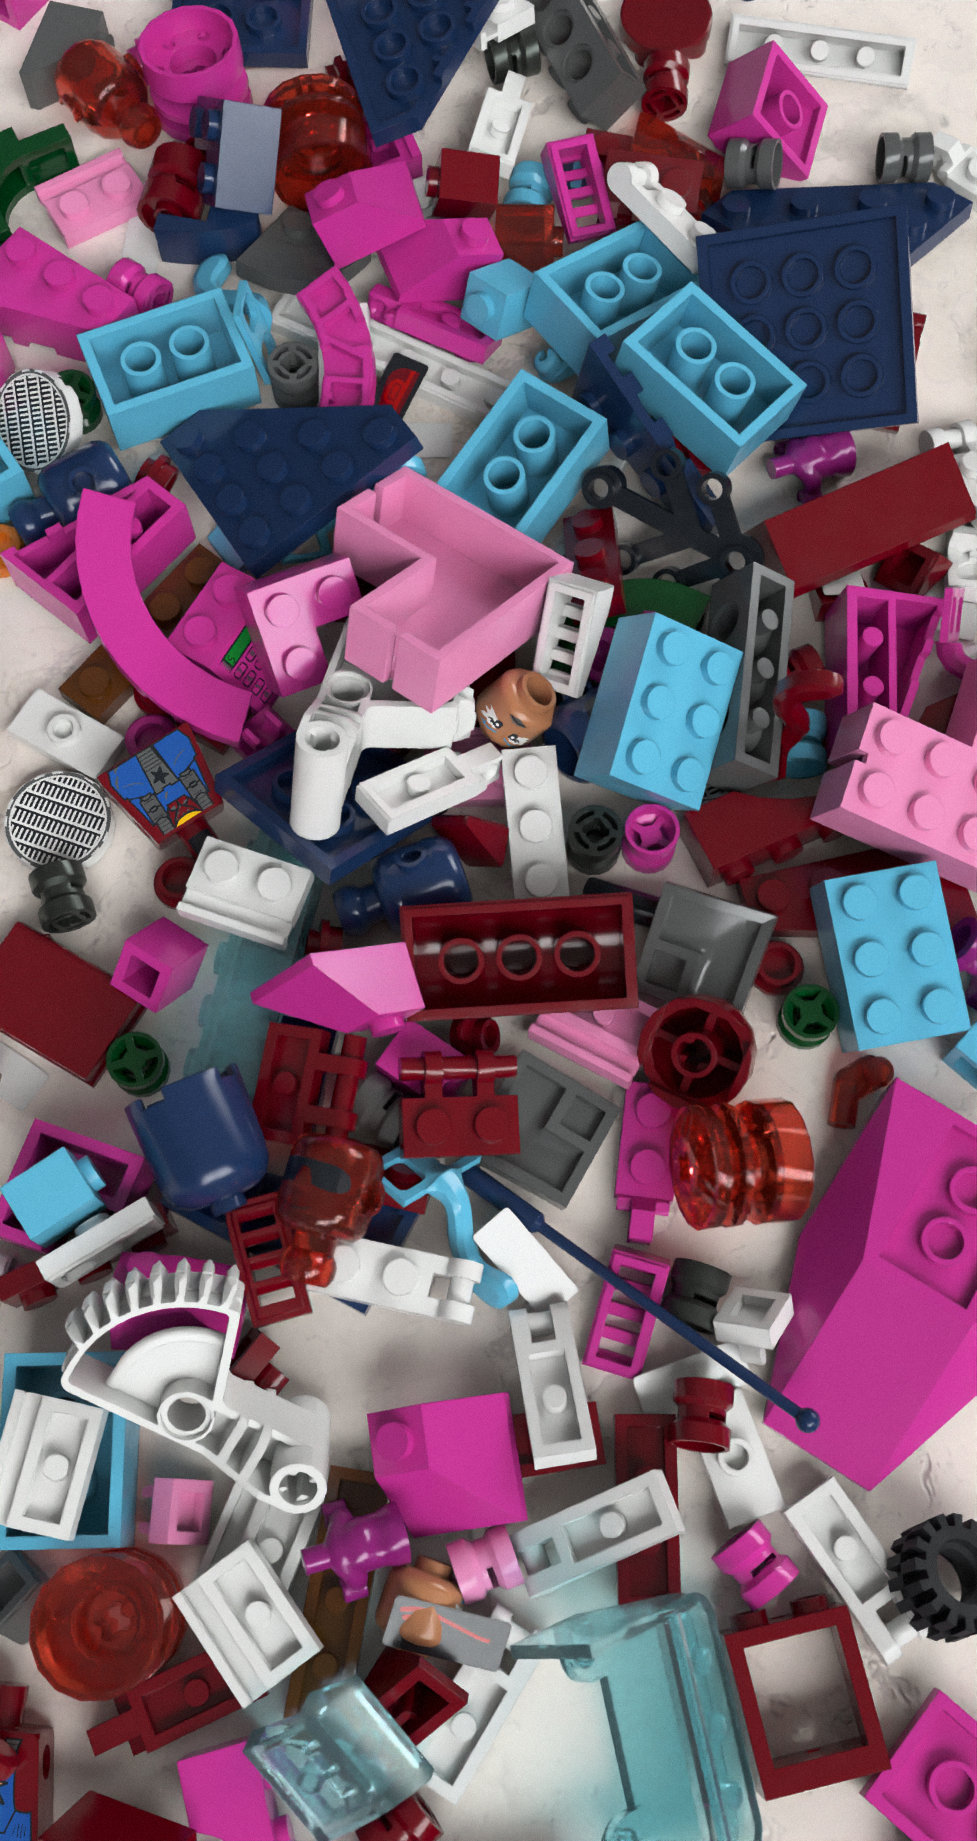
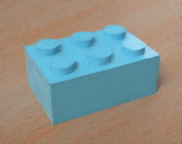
M639 220L535 271L523 317L579 376L591 342L605 333L616 348L609 354V357L615 363L623 340L689 282L692 281L700 288L699 274H693Z
M692 281L623 340L614 363L622 376L631 371L643 388L638 397L645 410L656 420L662 417L673 432V436L712 471L723 472L727 476L789 418L807 386L804 381Z
M221 287L76 335L120 451L169 435L199 410L245 409L262 403L254 364L232 317Z
M520 369L436 484L541 543L582 488V481L585 475L591 469L598 466L610 449L607 418L525 370Z
M657 612L618 618L574 776L645 804H659L667 807L669 810L699 811L743 652Z
M936 860L824 880L809 889L829 990L836 998L840 1007L837 1029L842 1053L862 1051L972 1030Z
M126 1351L85 1352V1354L115 1367ZM67 1352L5 1353L0 1440L15 1389L102 1408L63 1389L61 1385L62 1365ZM109 1411L74 1541L61 1540L0 1525V1550L123 1548L135 1546L140 1425Z

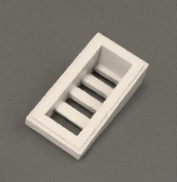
M563 573L549 577L532 671L544 676L551 683L554 691L574 698H579L583 695L609 613L614 591L613 585L574 573ZM572 597L585 600L584 606L571 603ZM566 617L581 621L579 629L565 625ZM559 639L576 644L575 652L557 646ZM556 660L572 665L571 674L551 668L552 661Z

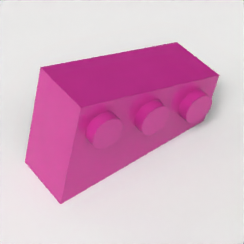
M21 227L0 246V331L2 335L12 337L15 344L29 347L31 342L54 348L57 355L86 362L76 335L139 314L133 297Z
M148 476L111 495L136 502L137 513L133 526L131 552L132 566L140 594L196 539L187 506ZM77 520L64 527L59 522L45 529L47 536L18 551L13 546L1 552L0 556L17 587L89 644L98 637L83 600L77 571L75 547Z
M846 585L826 612L825 670L840 674L844 680L843 694L839 697L825 700L824 714L827 717V735L824 738V748L827 752V759L830 757L842 717L873 702L903 716H909L920 684L918 679L925 659L930 655L935 641L933 637L942 616L944 598ZM863 756L857 758L856 760L862 762Z

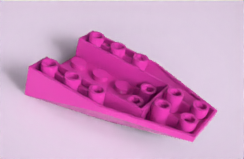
M897 1077L881 1093L797 1240L787 1291L792 1296L794 1315L778 1340L769 1385L799 1407H810L816 1410L820 1416V1426L813 1433L800 1431L795 1424V1419L768 1399H766L762 1424L866 1491H871L977 1396V1125Z

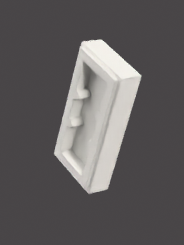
M36 688L7 727V731L14 739L70 771L84 775L98 785L100 784L97 777L111 769L126 748L125 736L39 688Z
M144 1196L110 1217L107 1213H101L86 1220L75 1229L74 1232L77 1237L35 1262L46 1281L59 1288H64L161 1230L166 1223L157 1207Z
M741 1388L734 1390L733 1408L726 1414L725 1424L731 1430L730 1451L719 1454L699 1453L727 1529L786 1508Z

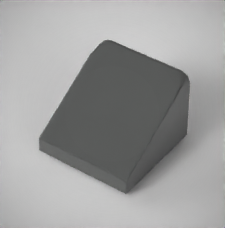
M8 1550L0 1558V1634L20 1645H25L61 1606L66 1596L22 1550Z

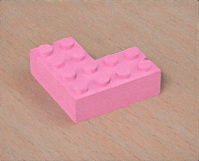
M404 466L376 483L374 491L368 488L337 507L333 553L348 556L354 574L377 587L350 605L344 659L382 683L392 679L393 690L432 714L539 633L549 577L563 573H572L574 562Z
M977 659L967 663L946 734H942L875 702L842 717L828 760L829 764L837 768L824 773L810 819L910 864L936 860L940 877L977 893ZM863 756L862 762L856 760L857 758Z

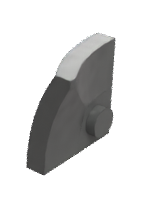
M290 205L236 260V272L238 277L261 287L296 295L335 264L313 227L310 214ZM371 254L339 269L347 282L371 262Z
M670 881L665 882L637 967L638 991L668 1002L676 997L699 993L724 998L744 1014L779 915L713 896Z
M522 1049L517 1056V1076L515 1078H504L495 1094L518 1095L520 1154L482 1156L479 1164L526 1189L558 1209L564 1210L622 1108Z

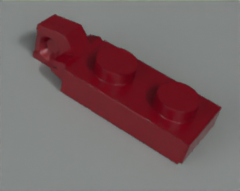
M205 1651L126 1689L125 1694L113 1699L119 1715L92 1727L86 1732L95 1757L126 1741L129 1742L133 1756L147 1751L148 1754L242 1707ZM269 1690L262 1694L260 1697H258L255 1701L269 1695Z

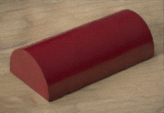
M632 892L399 906L401 940L406 943L425 1005L424 1009L408 1017L407 1022L639 1008Z

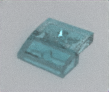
M358 1675L310 1692L300 1714L253 1730L242 1751L317 1841L334 1840L377 1819L429 1782L434 1772L432 1765Z

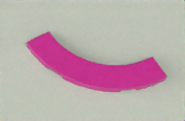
M334 265L295 295L299 305L309 317L316 331L322 351L324 376L318 407L374 405L376 363L371 335L361 306L351 286L337 266Z
M83 488L76 523V564L83 600L91 623L104 649L120 672L145 698L148 697L162 710L172 715L174 720L180 724L187 722L193 731L210 739L239 748L242 731L244 730L252 701V692L232 686L208 674L181 654L163 635L142 600L132 566L131 546L133 526L137 513L136 502Z

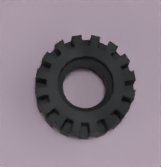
M943 1513L902 1532V1537L895 1540L890 1548L897 1555L887 1559L886 1570L896 1572L898 1576L889 1580L888 1586L890 1593L901 1591L904 1598L895 1604L899 1612L903 1614L912 1611L914 1616L909 1625L917 1632L928 1628L926 1638L934 1641L945 1638V1643H950L977 1634V1522L973 1519L962 1522V1514L952 1513L945 1516ZM938 1554L943 1556L953 1566L958 1575L961 1585L960 1601L956 1600L941 1582L937 1569Z

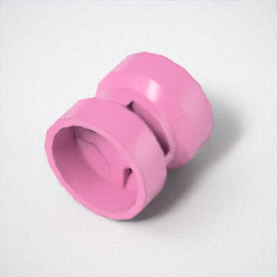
M505 1524L486 1528L483 1537L469 1541L461 1538L445 1544L466 1606L484 1600L489 1590L499 1586L510 1590L525 1584Z

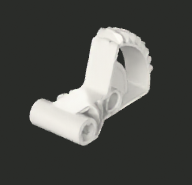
M349 617L343 627L317 698L303 714L296 732L289 824L297 835L308 840L319 841L328 839L339 830L342 806L362 750L370 747L441 749L448 746L451 748L452 742L469 738L471 730H474L475 727L474 689L470 688V686L466 687L431 714L393 690L392 679L382 683L345 660Z
M185 1257L182 1261L178 1262L175 1273H168L165 1266L159 1260L152 1266L150 1278H147L134 1267L132 1271L128 1272L125 1285L112 1277L110 1281L105 1283L102 1295L92 1291L85 1298L82 1309L75 1307L70 1312L65 1328L73 1343L66 1353L62 1365L61 1385L64 1390L203 1454L255 1498L283 1511L294 1514L307 1513L316 1509L324 1501L327 1492L331 1428L330 1411L326 1404L317 1397L309 1395L294 1396L285 1400L276 1395L275 1389L266 1388L264 1390L255 1386L254 1381L236 1377L229 1370L245 1290V1284L239 1280L240 1270L236 1264L227 1271L226 1276L214 1274L215 1265L211 1258L204 1263L202 1272H192L191 1266ZM182 1307L213 1310L229 1316L226 1334L198 1326H179L154 1332L131 1346L115 1367L85 1354V1351L105 1332L132 1317L147 1312ZM190 1397L196 1399L199 1403L189 1404L181 1401L179 1398Z

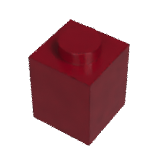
M442 148L436 165H428L426 173L425 197L433 198L432 216L452 219L488 218V221H490L498 205L500 156Z

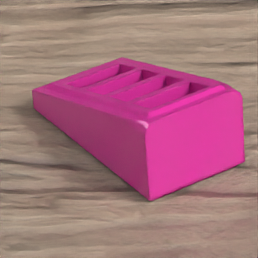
M593 133L546 143L540 156L568 245L606 237L616 232ZM580 162V169L564 172L563 164ZM581 179L586 180L587 186L568 190L567 182ZM591 196L593 204L576 208L572 207L571 200ZM594 214L598 215L600 223L577 227L576 218Z
M615 1244L608 1268L617 1275H619L621 1266L654 1275L653 1285L625 1277L621 1278L660 1305L671 1260L631 1247ZM604 1280L582 1364L633 1380L635 1376L642 1373L656 1317L643 1308L613 1300L614 1290L617 1289ZM611 1314L641 1323L640 1333L605 1323L607 1315ZM601 1337L636 1347L633 1357L600 1348Z

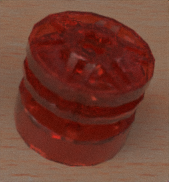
M323 73L301 74L283 81L269 93L263 106L282 109L274 189L282 202L309 213L305 194L314 190L321 182L328 179H336L351 171L373 167L369 142L365 136L366 126L362 117V105L355 89L344 80Z
M779 1097L745 1100L737 1104L736 1107L726 1102H715L709 1106L703 1103L688 1104L679 1109L673 1121L669 1141V1166L676 1201L688 1225L697 1231H703L721 1226L724 1228H734L743 1225L746 1220L754 1225L793 1222L803 1217L810 1205L814 1188V1158L810 1136L803 1117L791 1101Z
M142 1547L111 1548L83 1557L61 1567L41 1588L30 1614L29 1645L38 1671L56 1691L78 1701H108L134 1689L158 1674L178 1653L188 1629V1622L172 1599L174 1595L184 1589L180 1575L162 1556ZM121 1604V1615L130 1618V1625L117 1631L118 1620L109 1617V1610Z

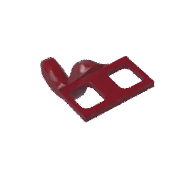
M808 670L788 675L778 681L773 689L772 708L777 717L783 722L778 778L768 782L786 778L787 755L789 751L810 731L809 714L800 702L839 697L843 694L844 680L840 674L829 670Z

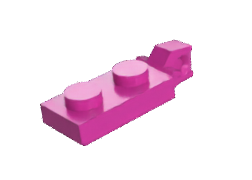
M379 283L369 292L368 307L371 319L390 328L407 333L422 342L434 344L451 351L456 357L467 362H477L483 365L502 344V339L495 341L460 318L462 309L443 301L398 303L393 290Z
M633 1081L629 1090L625 1089L614 1198H617L616 1210L630 1212L626 1243L650 1246L653 1238L655 1215L668 1217L670 1205L673 1202L682 1109L674 1108L656 1096L647 1083Z

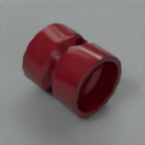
M175 141L163 143L156 148L147 175L148 179L145 182L136 209L139 219L152 232H154L158 213L201 220L205 205L202 203L203 194L198 192L197 174L200 163L206 162V155L197 148Z

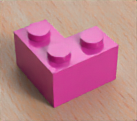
M334 553L233 588L267 687L282 698L323 682L328 669V663L316 627L349 616L350 605L362 598L349 557Z
M35 1118L7 1181L8 1183L64 1146L78 1160L88 1155L107 1184L98 1191L108 1206L101 1213H107L109 1216H112L142 1197H147L154 1176L145 1157ZM1 1194L0 1239L44 1256L66 1243L70 1232L47 1248L30 1240L5 1197Z

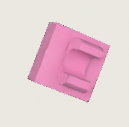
M154 1477V1485H149L142 1489V1497L152 1498L150 1522H139L138 1527L141 1533L149 1535L148 1543L208 1545L214 1481Z

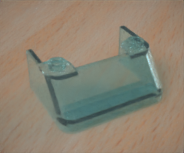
M698 1592L671 1593L574 1614L510 1645L512 1659H559L565 1674L575 1682L592 1683L600 1679L627 1805L626 1809L616 1814L608 1822L601 1841H762L761 1815L717 1621L712 1605L704 1595Z

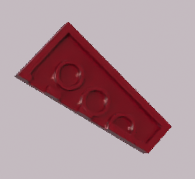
M875 848L741 878L736 884V889L741 904L779 915L771 937L819 938L809 891L811 887L824 880L912 864ZM939 876L950 930L965 917L972 916L977 919L968 889Z

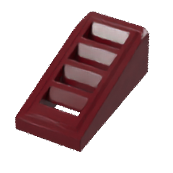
M281 1191L247 1199L248 1203L224 1214L235 1260L240 1270V1279L245 1284L244 1294L254 1329L313 1313L288 1206L285 1203L286 1198ZM274 1214L276 1224L245 1232L244 1222ZM281 1239L282 1249L251 1257L249 1247ZM287 1263L289 1273L256 1281L254 1271ZM293 1286L294 1298L262 1306L260 1295Z

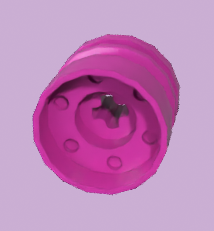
M204 5L181 6L165 11L151 20L140 34L138 52L145 77L150 86V95L154 103L156 116L162 130L173 139L186 142L191 137L189 133V117L192 106H197L198 96L253 104L251 90L248 85V76L243 66L244 57L238 31L233 20L222 11Z

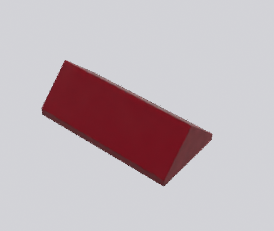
M947 442L769 518L743 534L754 537L760 543L765 554V567L795 581L794 599L976 519V510L950 444Z

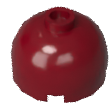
M699 993L676 997L651 1015L641 1030L637 1056L639 1065L643 1063L644 1072L650 1080L647 1084L656 1096L674 1108L696 1113L708 1111L709 1108L720 1107L738 1096L753 1074L757 1046L753 1028L740 1009L724 998Z

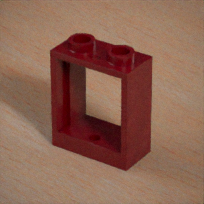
M826 1593L791 1600L789 1604L792 1613L772 1618L767 1617L765 1608L729 1616L731 1628L716 1631L756 1792L765 1801L892 1769L848 1607L846 1604L839 1602L828 1603ZM830 1627L860 1736L771 1758L744 1648Z

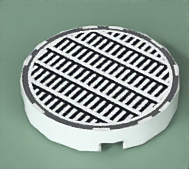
M25 368L12 374L0 388V437L24 472L40 473L49 463L71 452L73 448H78L82 439L83 414L78 396L70 385H65L58 378L61 376L54 371Z
M60 770L38 775L21 786L8 803L3 822L8 845L20 862L32 871L44 864L65 859L79 861L82 863L83 868L85 866L87 869L101 860L111 846L116 827L111 803L99 785L80 773Z

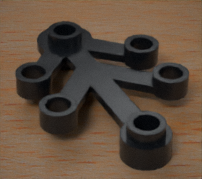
M675 447L658 450L652 456L650 462L653 475L664 482L673 512L628 489L624 473L616 466L601 465L595 467L583 478L582 493L587 503L592 507L606 509L614 506L664 533L636 544L630 542L619 544L620 550L627 551L631 556L629 568L622 567L623 576L635 571L642 563L688 548L704 554L709 559L683 569L667 566L657 571L652 578L662 579L664 574H669L675 579L676 583L687 587L716 578L721 580L737 571L729 563L731 552L741 553L745 559V566L753 561L763 566L765 564V554L760 543L754 537L741 533L730 497L732 483L730 478L723 472L713 471L702 476L696 487L697 496L700 501L712 508L719 537L701 527L684 473L686 459L684 454ZM665 454L671 455L676 462V468L672 474L666 473L661 467V459ZM598 478L604 480L608 486V493L604 498L598 496L594 490V483ZM710 479H716L722 485V494L719 498H713L707 492L706 486Z

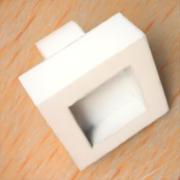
M735 1286L713 1319L716 1341L738 1344V1355L742 1362L764 1365L767 1361L765 1349L773 1350L794 1315L791 1294Z

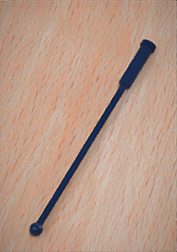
M479 1163L461 1173L465 1187L472 1190L500 1212L504 1208H509L530 1233L539 1232L784 1410L795 1419V1424L800 1431L813 1433L819 1428L820 1416L816 1410L810 1407H799L545 1223V1217L542 1212L482 1170Z

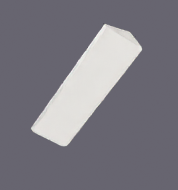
M732 13L724 65H728L729 62L774 40L803 76L907 90L917 38Z

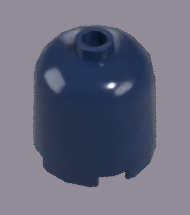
M232 1063L225 1067L222 1073H219L217 1067H213L161 1087L160 1090L164 1099L148 1105L146 1109L142 1099H138L124 1108L161 1193L167 1202L178 1209L196 1211L210 1207L214 1218L228 1213L248 1203L244 1192L257 1185L267 1172L269 1162L267 1144L237 1063Z

